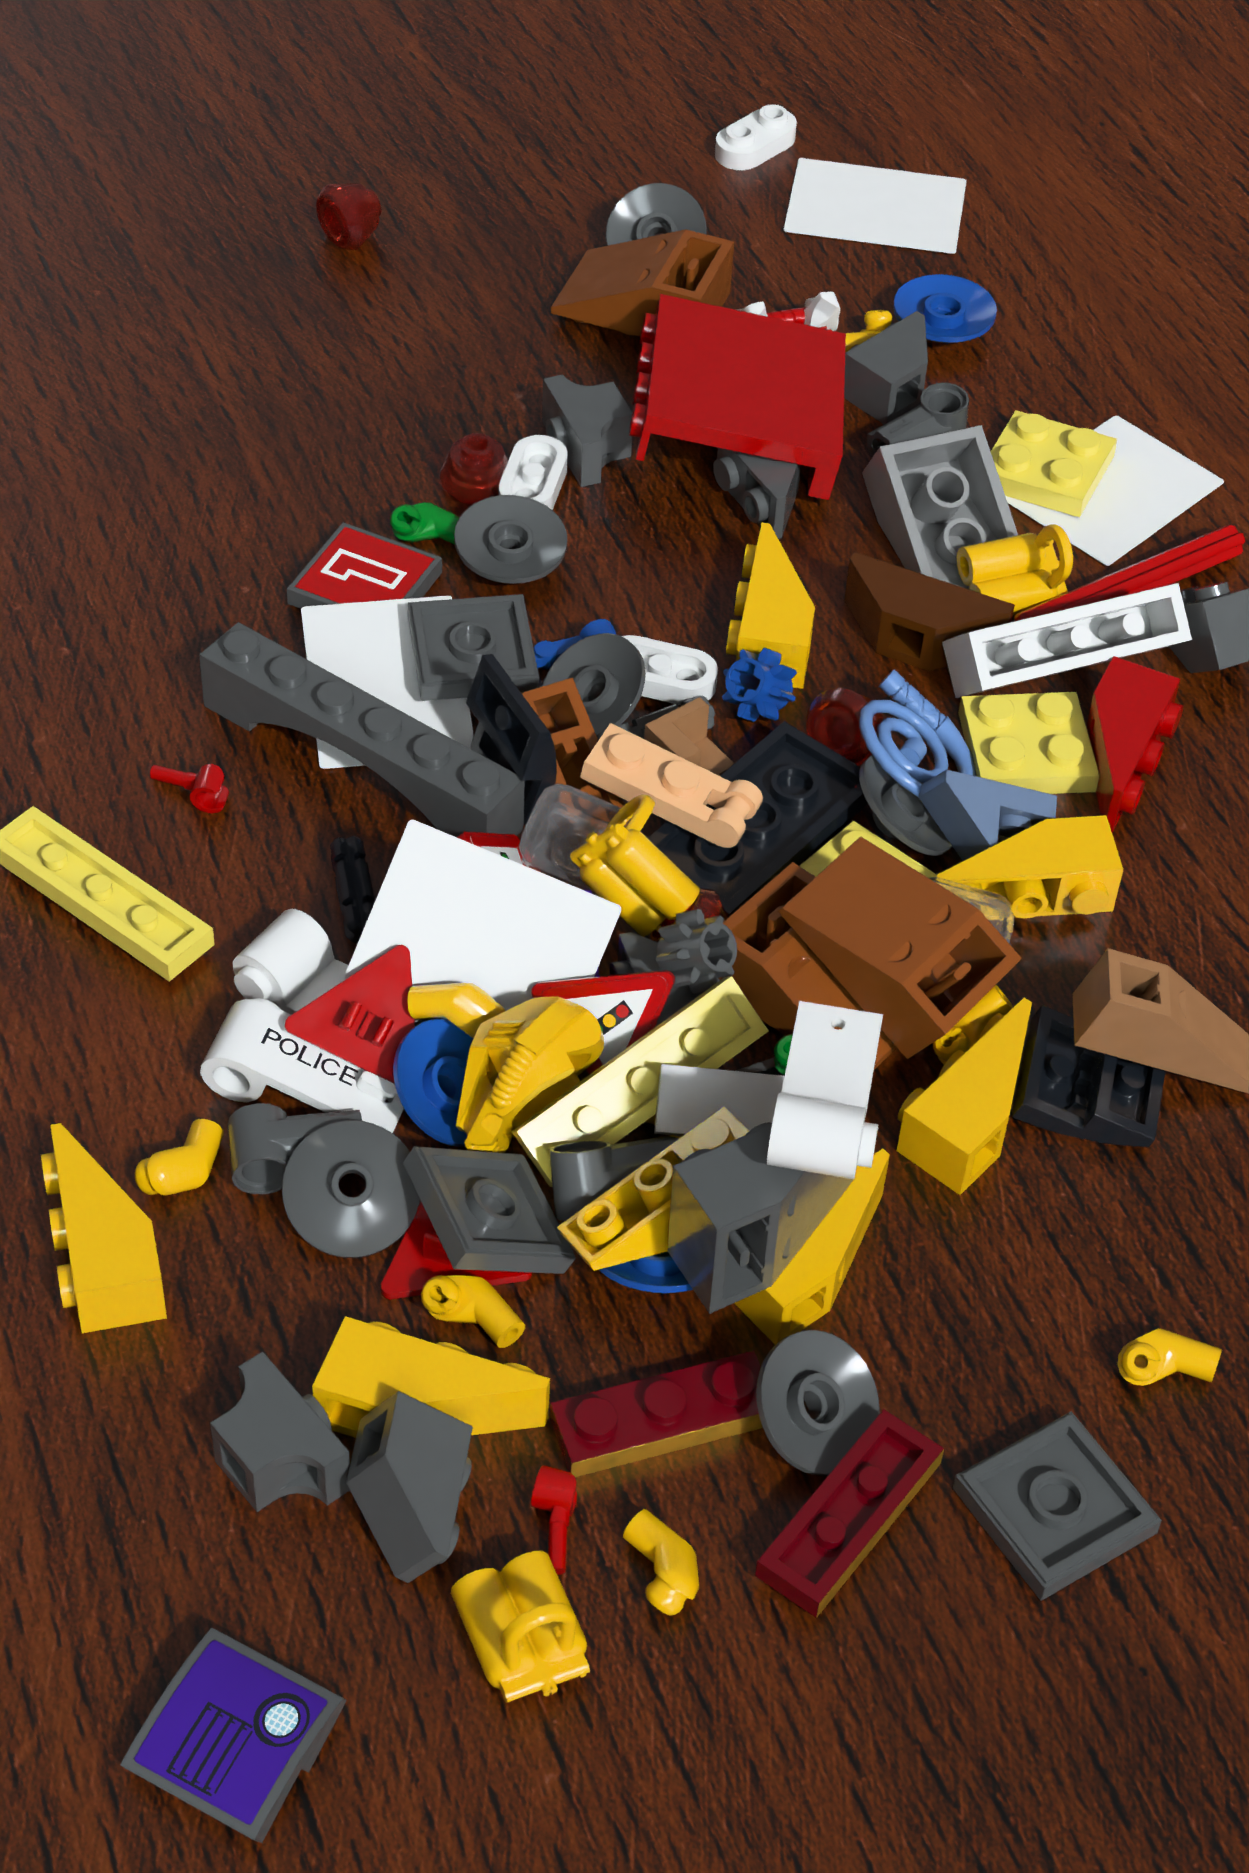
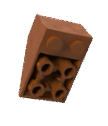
M685 229L587 250L551 306V314L571 318L580 323H590L617 330L626 335L640 336L645 313H656L660 294L722 307L731 290L734 241Z
M859 837L778 911L865 1012L883 1014L881 1030L907 1059L947 1034L1022 959L978 908L863 837Z
M794 862L723 922L732 931L737 943V956L732 965L735 971L732 975L733 979L760 1019L784 1036L793 1034L799 1001L865 1011L778 912L815 878L814 875ZM882 1030L880 1031L874 1070L897 1049Z

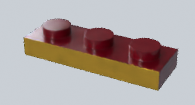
M755 1351L551 1402L549 1419L568 1472H571L575 1477L763 1428L756 1397L761 1365Z
M883 1409L757 1560L755 1576L817 1618L939 1467L944 1448Z

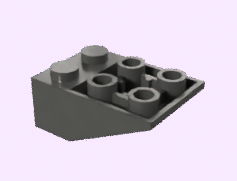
M770 1122L760 1124L751 1129L745 1136L712 1150H698L689 1155L683 1162L673 1166L667 1251L709 1314L771 1287L853 1182V1179L767 1165L772 1127Z

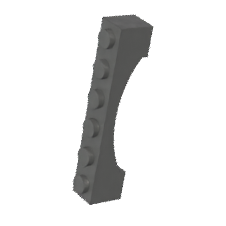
M238 622L199 654L204 706L250 732L259 723L275 724L306 733L342 750L393 785L438 830L454 837L459 836L464 831L515 834L518 836L524 830L525 781H521L517 774Z

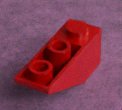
M1113 656L1094 691L1086 726L1100 775L1096 789L1100 815L1107 816L1112 833L1123 812L1131 815L1134 814L1145 786V780H1142L1141 777L1143 774L1154 775L1165 745L1160 739L1162 736L1172 739L1184 707L1175 703L1180 683L1179 678Z

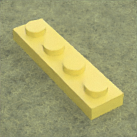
M32 806L0 830V864L169 982L215 945L213 928L36 807Z
M724 977L511 1132L549 1187H553L549 1153L551 1147L580 1141H604L613 1145L656 1114L661 1064L718 1069L769 1030L733 977Z

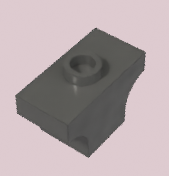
M563 374L544 378L542 422L546 428L547 436L560 440L566 446L568 452L567 465L580 487L601 483V470L606 464L631 457L632 436H629L632 417L631 409L614 382L584 386L569 381Z
M263 1351L238 1366L242 1397L231 1410L212 1421L210 1425L215 1462L255 1511L258 1512L275 1500L289 1494H308L320 1499L328 1506L349 1492L350 1489L346 1483L350 1467L349 1451L331 1431L332 1427L329 1417L318 1400L311 1394H306L302 1397Z

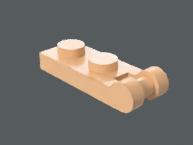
M612 723L609 724L584 761L580 778L628 802L638 795H649L655 801V806L651 813L724 848L736 846L746 830L744 820L753 818L763 802L761 791L753 783L746 780L731 782ZM709 804V805H711V806H713V807H715V808H717V809H715V810H714V809H711V808L707 807L706 805Z

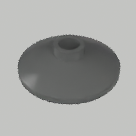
M665 183L643 185L627 193L613 208L606 228L607 246L651 237L657 233L666 234L685 229L707 234L706 219L695 198L682 188Z
M499 495L478 501L463 512L455 527L454 543L460 559L476 574L492 581L516 584L540 579L559 566L567 549V532L559 516L543 503L523 496Z
M611 633L596 634L586 637L566 649L551 666L542 687L573 677L593 729L599 739L610 723L619 727L635 709L645 684V664L639 650L626 638Z
M873 755L863 762L859 771L860 785L873 811L872 816L876 826L886 836L893 839L898 838L912 849L931 856L943 855L953 847L918 797L903 788L885 772Z
M358 1120L334 1122L320 1127L309 1134L293 1151L283 1175V1204L293 1228L312 1247L328 1255L341 1258L366 1257L390 1247L409 1228L420 1201L418 1193L403 1164L410 1153L408 1148L397 1136L385 1128ZM355 1173L364 1179L366 1188L360 1196L347 1197L340 1191L338 1183L344 1175Z
M819 1330L801 1331L783 1338L769 1351L763 1361L757 1381L756 1397L759 1417L770 1443L782 1458L795 1468L811 1475L828 1476L880 1414L878 1392L870 1370L861 1356L848 1343L833 1334ZM804 1401H805V1403H806V1405H807L808 1413H807V1411H806V1409H805Z

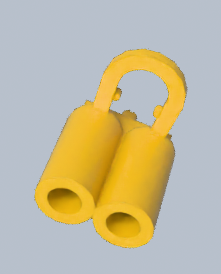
M1051 524L1043 527L1038 535L1026 533L960 547L957 551L956 560L960 578L965 585L969 586V590L1014 604L1013 615H1016L1021 611L1068 592L1065 580L1072 572L1073 551L1068 535L1063 528L1056 524ZM1054 541L1056 542L1060 557L1059 561L1057 559L1053 547Z
M645 794L638 795L627 802L614 815L604 832L597 835L592 831V833L587 835L586 843L570 853L571 860L580 868L581 880L599 897L620 905L621 913L619 916L643 937L653 932L666 918L672 921L676 919V914L689 909L700 892V888L640 832L655 806V801Z
M544 1551L524 1553L508 1562L500 1572L494 1568L475 1570L463 1576L452 1586L450 1593L490 1685L501 1690L506 1703L542 1690L544 1696H549L550 1693L554 1694L557 1692V1684L579 1676L583 1678L587 1673H590L585 1657L587 1649L586 1638L548 1553Z

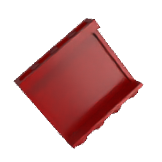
M660 294L656 313H645L639 341L641 348L636 368L638 376L632 401L634 408L629 428V436L638 437L636 460L644 461L650 434L661 435L808 466L807 496L829 500L843 456L846 333Z

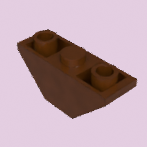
M853 552L849 560L844 601L877 654L927 671H933L948 667L942 644L943 641L971 631L1012 622L1014 604L857 552Z

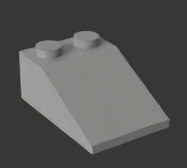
M982 425L881 446L862 472L877 521L905 569L969 589V586L962 582L958 573L956 560L958 549L968 545L1018 535Z

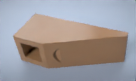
M1107 948L1073 992L1074 1045L1249 1094V1034L1168 965Z

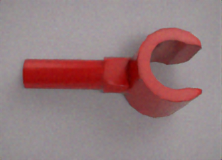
M206 764L200 768L198 774L159 765H153L150 770V778L153 780L191 790L190 801L197 809L206 813H218L223 810L229 790L224 785L222 786L225 776L219 766Z
M543 1465L540 1467L536 1477L531 1507L552 1512L549 1520L548 1555L557 1575H562L566 1572L567 1528L577 1504V1481L571 1472Z

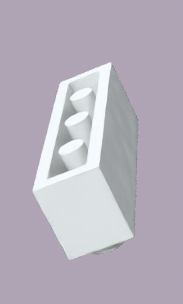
M1179 583L971 631L947 639L942 644L955 697L959 698L1112 660L1113 656L1124 658L1190 641L1192 637Z

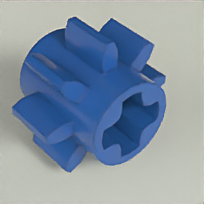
M764 647L758 656L755 653L742 649L740 650V659L734 662L729 669H724L723 674L726 676L727 692L722 696V699L739 705L738 717L755 722L760 714L763 717L776 721L779 719L778 711L784 708L789 701H795L796 697L792 694L793 684L791 679L797 672L793 668L779 665L781 661L780 653Z

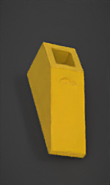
M761 523L757 545H746L742 578H749L750 581H739L734 615L742 616V621L732 619L730 621L726 654L736 655L737 661L740 659V650L742 649L755 653L758 656L764 647L780 653L781 661L779 665L793 668L797 672L791 679L793 688L803 689L811 647L815 606L772 526L769 523Z
M1106 815L1045 819L937 874L936 883L978 908L988 920L1006 918L1026 919L1037 916L1067 914L1088 915L1098 912H1113L1123 874V867Z
M1025 997L1005 1016L1001 1013L995 1014L983 1028L978 1041L966 1052L957 1050L953 1053L941 1069L938 1079L926 1090L921 1087L915 1089L904 1101L898 1113V1120L902 1124L897 1152L959 1195L1000 1157L1032 1002Z
M722 1107L557 1226V1229L593 1271L667 1252L673 1166L683 1162L684 1159L698 1150H712L745 1136L749 1130L726 1107Z
M61 1123L50 1125L54 1152L41 1154L47 1195L58 1193L61 1195L62 1207L49 1209V1217L55 1251L69 1250L71 1264L57 1266L63 1308L77 1306L82 1333L167 1319L152 1221Z
M883 1148L874 1154L872 1168L857 1166L855 1180H853L774 1284L765 1290L734 1303L775 1345L783 1338L802 1331L831 1310L883 1195L890 1154Z
M346 1316L312 1385L313 1396L327 1413L332 1427L331 1430L355 1438L360 1419L397 1391L473 1426L471 1435L545 1427L549 1418L550 1378L537 1375L533 1370L521 1364H501L471 1355L463 1348L452 1343L439 1342L435 1344L402 1334L393 1326L383 1322L366 1323Z

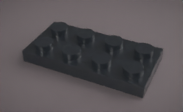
M784 721L720 776L731 782L735 780L749 781L756 785L763 795V802L753 818L744 820L746 830L736 846L731 848L718 846L669 821L663 824L648 839L700 888L698 897L690 907L695 910L701 909L704 916L708 918L721 915L724 918V922L792 862L800 866L868 804L860 785V766ZM709 804L706 805L707 807H709V808H711V809H714V810L717 809V808H715V807H713V806H711V805H709Z

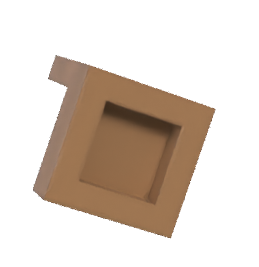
M700 697L645 724V740L718 776H721L734 764L707 737L709 705Z

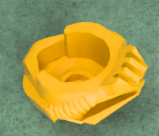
M559 996L537 997L527 1000L480 1024L469 1048L456 1121L458 1130L464 1131L467 1134L464 1142L467 1150L505 1153L514 1136L511 1132L580 1082L578 1075L599 1058L604 1048L602 1029L596 1017L590 1011Z

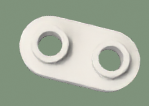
M763 106L761 109L722 129L717 134L715 158L719 164L729 169L748 170L755 168L794 144L797 120L793 114L782 106Z
M532 435L518 441L512 450L501 477L499 495H516L531 498L553 510L567 473L568 452L566 446L560 440L546 435Z
M622 636L639 650L644 660L646 675L641 696L681 705L682 701L699 695L705 696L707 700H710L715 694L718 667L715 660L707 653L641 636Z

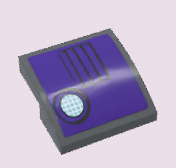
M211 1628L183 1663L135 1737L120 1766L254 1841L263 1843L301 1769L310 1772L347 1700L218 1630Z

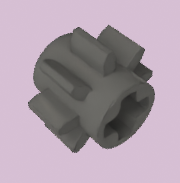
M701 909L678 913L676 914V924L660 927L661 939L657 945L656 961L661 970H668L674 974L675 983L673 988L689 985L693 994L701 993L716 984L717 978L734 974L735 971L732 965L737 956V943L732 931L723 924L724 918L721 915L704 919Z

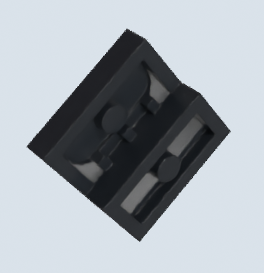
M482 655L466 700V704L479 721L470 748L517 774L521 781H525L524 825L546 823L553 800L557 775L555 746L550 731L494 655Z
M1042 1005L1031 1018L1012 1117L1033 1126L1067 1136L1106 1144L1149 1147L1156 1137L1165 1070L1075 1046L1073 1018Z

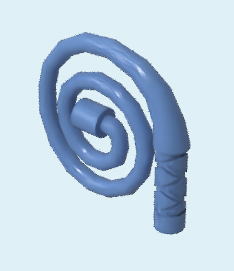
M893 669L878 687L888 696H891V699L895 702L891 700H871L861 708L859 729L865 744L883 770L903 788L918 798L921 791V783L929 781L946 769L948 770L949 764L946 752L954 761L958 772L976 776L972 753L950 718L940 713L931 702L925 699L912 685H909L908 681L905 682V679ZM876 713H888L897 717L885 718L878 725L876 734L873 727V716ZM891 731L898 732L907 739L900 750L892 740ZM923 739L934 756L935 766L930 771L918 767L927 753V747Z

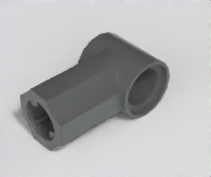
M947 382L928 386L921 394L919 406L868 433L866 448L873 457L881 446L966 429L969 408L968 393L960 386Z
M264 1103L246 1105L236 1110L228 1120L231 1175L234 1185L241 1191L250 1194H269L281 1190L286 1165L296 1147L309 1134L325 1125L345 1120L362 1121L360 1110L287 1116L286 1112L280 1107Z
M669 1135L613 1145L604 1141H580L551 1147L549 1153L555 1217L558 1220L566 1221L679 1138Z

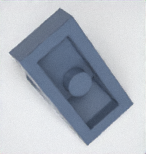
M947 769L922 784L919 793V799L962 861L996 845L998 835L1012 837L1045 819L1056 818L1057 795Z

